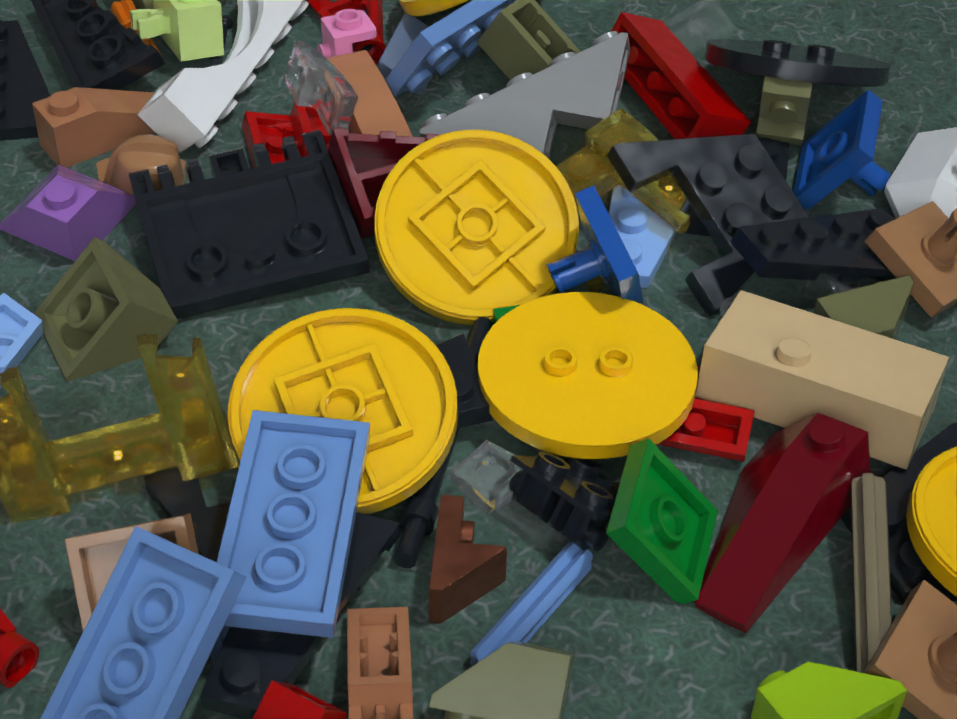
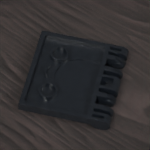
M320 130L300 134L305 157L300 156L293 136L282 138L281 150L285 161L271 164L269 152L263 143L252 145L257 167L249 169L242 148L208 155L213 178L204 179L198 158L187 160L186 167L190 182L188 184L175 186L173 174L169 170L168 165L158 166L157 173L161 190L154 191L148 169L128 173L160 289L177 319L370 272L366 250Z

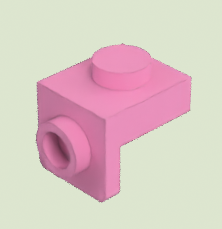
M344 9L338 11L335 15L320 18L323 44L317 45V56L321 69L325 71L322 65L323 59L353 53L352 43L377 37L376 27L364 10Z

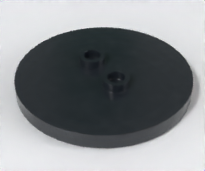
M713 39L707 41L705 50L707 62L720 67L756 75L828 85L855 87L884 86L888 83L891 65L879 60L836 52V48L808 44V47H803L777 40H764L761 42Z

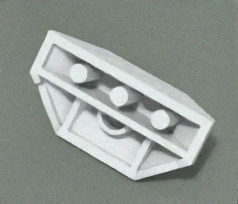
M957 127L917 133L888 180L884 190L896 219L932 201L948 218L957 208Z

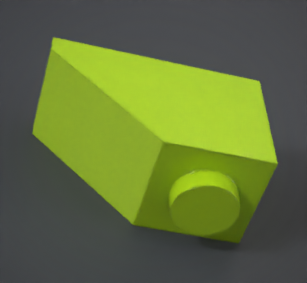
M808 661L787 673L784 670H779L766 677L756 689V697L750 719H898L907 689L899 680Z

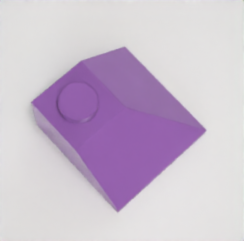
M57 165L0 222V230L76 261L94 237L103 240L131 211L136 202L134 195Z

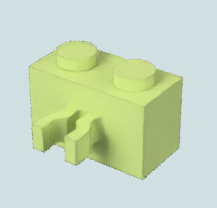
M153 0L154 9L130 10L131 28L138 30L139 37L146 39L160 35L181 62L224 55L222 8L218 0Z

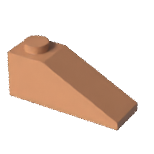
M74 87L66 91L56 92L48 98L34 102L32 106L40 146L56 165L68 168L114 150L133 136L155 134L137 115L154 92Z

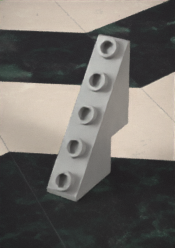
M616 31L605 33L593 41L592 47L577 54L574 52L561 54L550 62V67L533 75L530 72L520 74L512 78L507 83L506 88L492 95L489 93L478 94L466 101L464 108L448 116L445 113L434 115L422 123L419 134L421 137H426L427 133L445 134L460 130L495 131L528 143L549 159L557 124L612 133L630 53L628 33L621 32L618 34Z

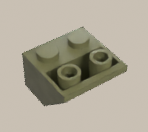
M516 0L502 9L477 41L478 45L510 80L523 73L530 72L533 75L550 67V62L561 54L567 52L577 54L581 52L535 0Z

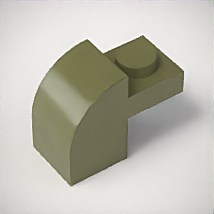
M764 77L756 130L758 139L769 138L774 141L787 142L789 145L802 146L812 83Z

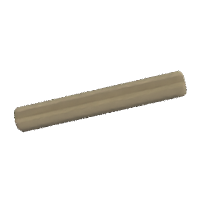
M863 473L862 477L853 478L851 482L856 672L861 673L865 671L892 624L887 489L885 480L874 476L873 473Z

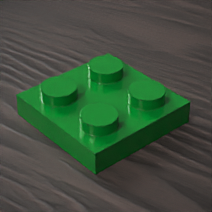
M648 438L630 445L606 534L675 602L687 604L699 598L718 510Z

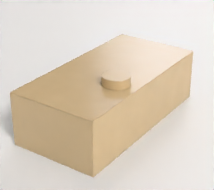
M740 290L704 345L695 397L706 401L755 410L754 418L784 428L818 412L868 431L870 457L907 470L934 411L949 357Z

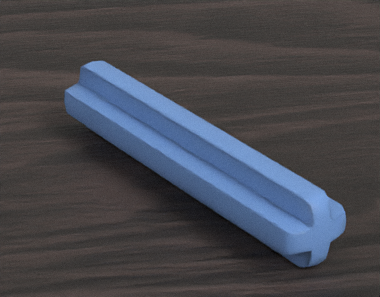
M573 542L566 544L471 650L470 666H474L508 642L519 641L527 643L592 569V552L589 549L582 550Z

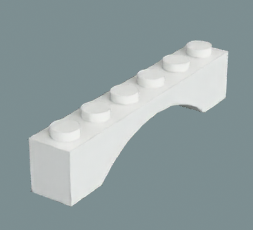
M237 0V31L232 49L224 63L206 68L182 69L155 91L137 115L158 136L176 143L179 152H183L193 144L198 148L204 146L218 131V128L214 125L216 120H222L237 105L238 102L233 98L234 95L242 93L255 80L256 75L252 72L253 69L260 68L273 55L274 50L270 46L277 44L291 30L292 26L288 21H293L307 8L309 3L306 0Z

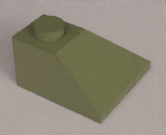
M96 237L92 239L34 312L42 320L43 333L67 381L151 355L178 322L161 289L107 243Z

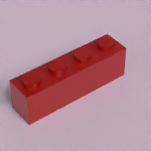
M626 12L620 13L611 31H616L618 34L621 32L628 33L630 53L624 78L674 139L744 134L751 121L663 21Z

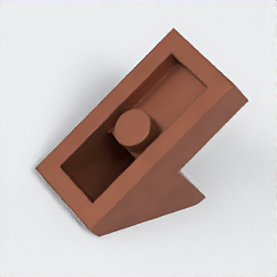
M441 495L429 586V623H443L506 581L507 549L500 545L473 544L475 521L464 520V496Z

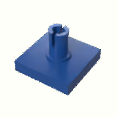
M869 89L803 143L793 193L804 209L809 210L848 179L863 189L870 197L874 196L877 190L881 191L886 186L890 178V172L881 168L873 161L883 101Z
M593 185L575 193L588 247L558 261L546 264L553 282L556 283L558 292L565 293L569 289L602 275L614 296L621 297L622 299L626 298L644 305L639 273L595 186Z

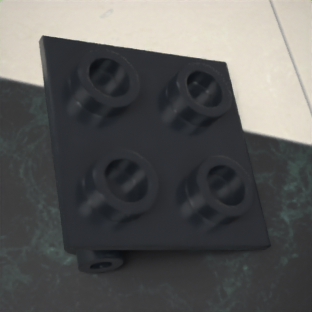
M539 452L537 456L512 455L510 461L523 469V471L517 472L509 483V490L513 492L514 501L534 515H538V518L543 522H550L553 529L561 532L562 535L582 550L591 548L594 551H599L609 539L605 528L611 517L620 482L612 483L600 475V465L591 459L557 457L547 452Z

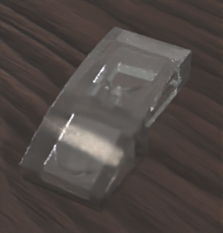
M295 41L284 81L296 105L315 107L328 135L332 134L333 128L348 129L358 100L354 89L326 57L306 42Z
M486 440L450 472L451 481L485 514L543 551L561 532L553 529L550 521L548 523L543 522L538 518V515H534L514 501L513 492L509 489L510 480L517 472L523 471V469L510 461L512 455L515 454Z

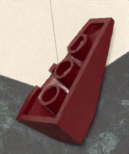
M817 412L774 433L742 469L705 571L699 598L695 601L697 608L744 633L749 631L851 506V482L853 478L862 477L863 473H871L868 431Z

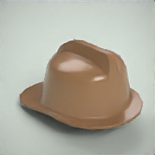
M144 134L128 138L111 152L110 158H105L96 163L99 181L133 194L128 173L149 170L154 191L161 190L157 173L158 166L168 165L169 170L172 171L175 186L183 185L185 181L184 168L186 161L180 159L177 144L157 135Z

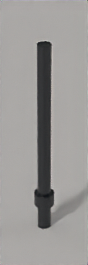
M479 317L473 322L467 339L477 369L481 344L493 326V322L486 317ZM460 428L456 429L453 444L441 467L421 489L415 492L414 497L409 498L405 503L399 520L403 530L393 556V561L402 568H412L416 565L425 535H430L433 532L439 513L436 501Z

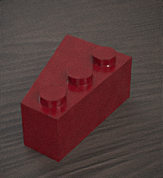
M333 128L328 151L361 239L375 236L376 203L384 181L394 166L416 146L441 134L427 133L426 137L396 136V132L380 131L379 135L354 134L349 133V129Z

